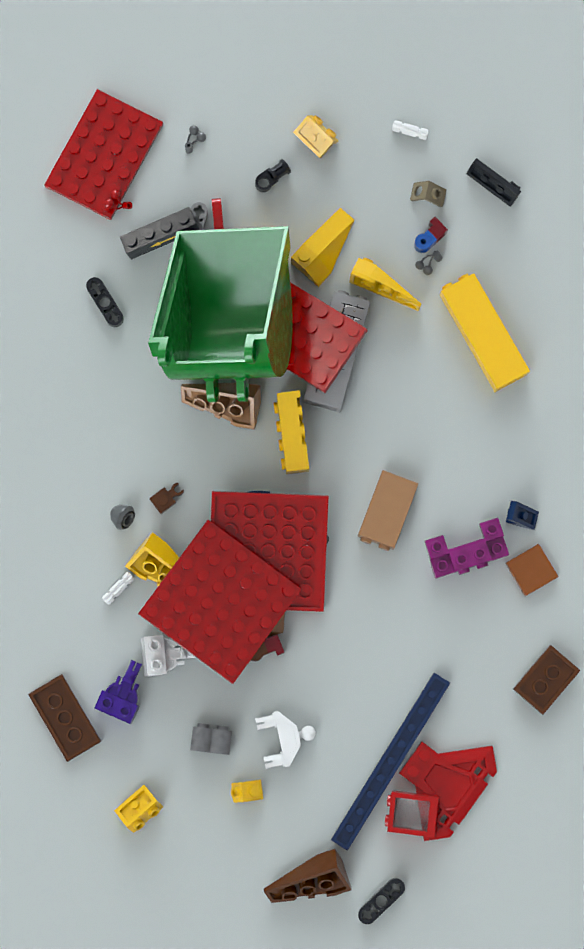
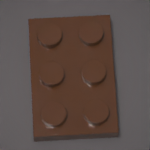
M549 645L513 690L539 713L544 715L581 670L552 645Z

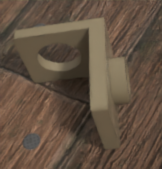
M431 181L413 183L410 200H426L438 207H443L446 189ZM422 186V192L416 196L417 189Z

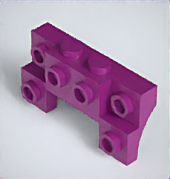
M495 518L479 523L483 539L451 549L447 548L443 535L425 540L435 579L456 572L459 575L470 572L469 568L477 566V569L489 566L488 562L508 556L509 552L499 519Z

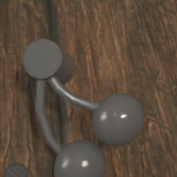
M195 125L189 128L190 134L185 144L186 153L193 152L192 145L195 142H204L206 140V135L202 132L198 133L199 129ZM191 134H197V140L192 143L189 142Z
M434 251L433 254L427 255L421 261H417L415 264L416 268L419 270L423 269L426 275L432 274L431 261L434 258L437 262H440L442 260L439 251ZM432 256L429 265L424 267V259Z

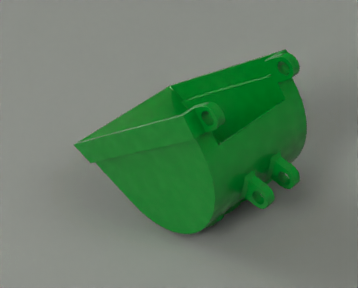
M289 226L176 232L148 341L152 356L157 357L159 366L162 367L169 379H203L206 381L207 401L210 403L218 402V380L233 378L236 380L238 401L247 402L249 399V378L282 377L285 374L290 359L293 330L288 264L290 253Z

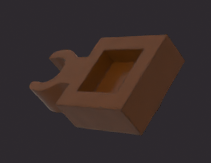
M179 483L173 484L169 491L164 487L149 498L160 514H163L176 504L173 499L174 497L181 496L184 493V490H181L179 493L175 492L174 489Z

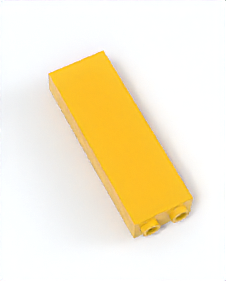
M467 273L458 278V282L454 284L450 282L444 285L440 292V297L494 392H497L529 374L530 370L474 273L468 275Z

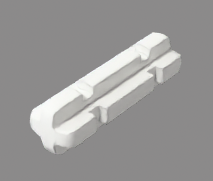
M397 120L394 121L392 130L399 133L401 131L402 134L412 137L418 136L419 139L423 140L427 139L429 132L428 129H419L418 126L408 123L402 124L401 121Z
M126 572L122 576L123 579H119L111 587L110 592L102 597L108 605L128 587V584L134 581L135 578L129 572Z

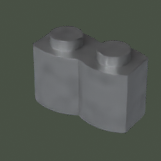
M198 723L197 727H193L190 750L229 755L232 731H228L229 727L217 726V729H210L209 724Z

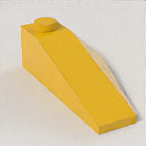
M152 532L139 546L125 567L145 581L148 578L157 582V586H159L179 557L164 540Z

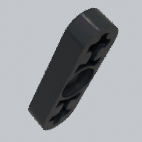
M97 277L90 278L86 283L88 293L107 323L111 327H119L124 320L122 312L101 279ZM92 283L100 284L98 286L101 292L100 295L97 294L95 289L91 290ZM105 297L109 298L110 305L102 307L100 300ZM111 309L115 316L119 315L118 322L110 321L112 319L109 313Z
M398 878L390 879L359 909L358 918L363 924L373 923L404 893L405 885L402 880ZM393 882L395 884L400 883V891L391 893L394 898L390 900L388 894L383 891L387 889L389 892L393 888L391 886ZM380 895L387 898V903L383 907H379L376 904V898ZM373 903L379 912L376 914L374 910L370 914L372 917L370 920L368 918L362 919L364 916L362 912L364 910L368 912L372 908L369 904Z

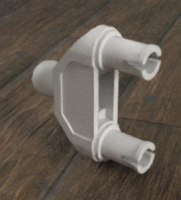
M274 711L269 716L255 718L256 723L264 722V724L257 725V730L275 726L279 734L282 751H280V754L263 757L264 762L273 761L265 764L266 769L281 765L283 767H290L301 746L300 739L311 741L316 736V731L312 726H304L301 731H298L297 725L279 711Z

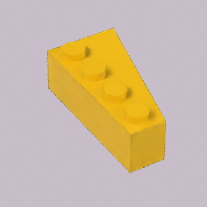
M300 390L277 393V402H273L274 413L279 415V421H276L277 432H281L282 439L278 440L279 450L284 453V458H281L282 470H286V475L309 472L305 429L302 421L303 413L302 406L300 405Z

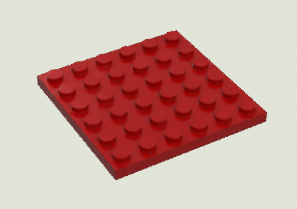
M212 491L211 522L301 588V591L287 610L324 612L329 496Z
M207 520L139 611L138 615L228 682L234 684L299 594L301 588L210 520Z

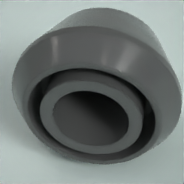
M128 505L113 507L110 512L111 521L117 529H127L134 521V508Z

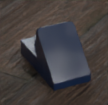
M511 501L506 523L535 530L539 511L517 501Z

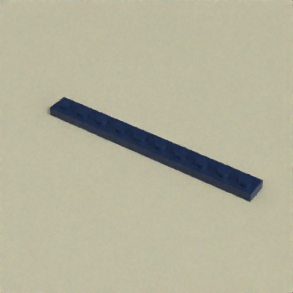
M436 673L432 674L337 828L331 841L348 851L450 685L449 681Z

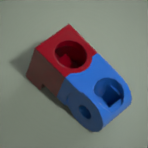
M436 217L430 220V228L424 234H419L416 237L414 248L417 252L426 253L447 234L448 229Z

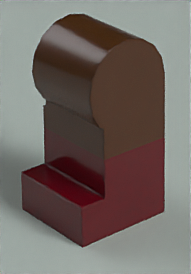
M278 635L265 639L251 661L257 662L263 656L274 651L277 656L284 654L285 652Z

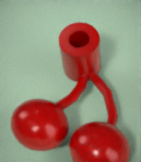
M118 190L111 192V198L117 200L122 206L118 208L113 207L114 202L111 199L106 200L104 204L106 209H131L133 205L131 202L121 203Z

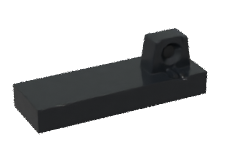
M477 158L466 173L510 207L522 192L520 191V186L516 185L513 181L508 182Z

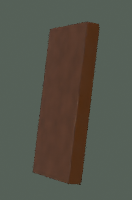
M63 674L28 694L67 762L102 742Z

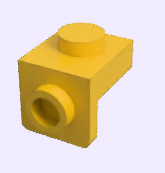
M261 780L231 784V796L234 803L263 799Z

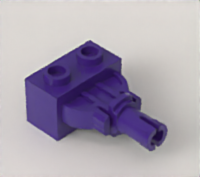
M131 660L124 677L118 676L116 681L107 687L106 691H101L94 709L132 724L140 707L137 705V689L139 684L135 683L142 664L138 662L136 664V661Z

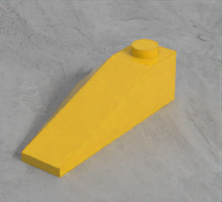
M339 208L291 256V264L319 287L332 273L354 219L342 208Z
M358 258L352 269L349 283L419 311L421 303L377 265L373 264L372 260Z

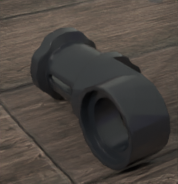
M281 159L277 165L259 174L255 180L256 189L259 192L269 191L271 186L278 182L279 178L291 173L288 164ZM260 179H267L269 185L267 187H260L258 181Z

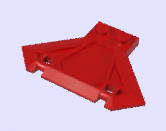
M423 742L416 748L399 774L415 785L416 793L440 796L437 835L435 838L423 836L424 841L449 838L454 833L450 829L451 825L454 822L460 825L487 787L488 783L484 781L486 776L489 774L494 777L497 773L493 746L439 754ZM477 767H480L482 770L476 775L474 771ZM417 800L422 830H427L430 802ZM445 814L447 819L442 823L439 820Z

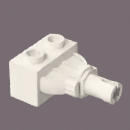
M163 635L141 638L144 677L166 675L168 671L173 670L176 666L184 665V661L176 660L196 657L183 647L175 648V646L180 645L171 639L163 638Z

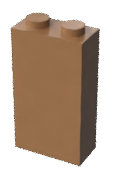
M382 470L358 533V537L361 538L360 541L367 544L374 542L379 544L378 548L385 551L393 550L419 483Z

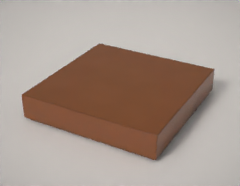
M539 544L505 563L524 596L559 577Z

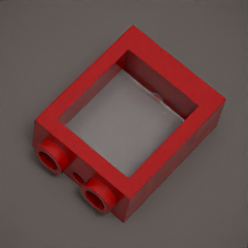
M392 791L391 795L387 797V807H390L389 815L386 814L385 826L388 827L387 832L435 838L437 835L440 796Z

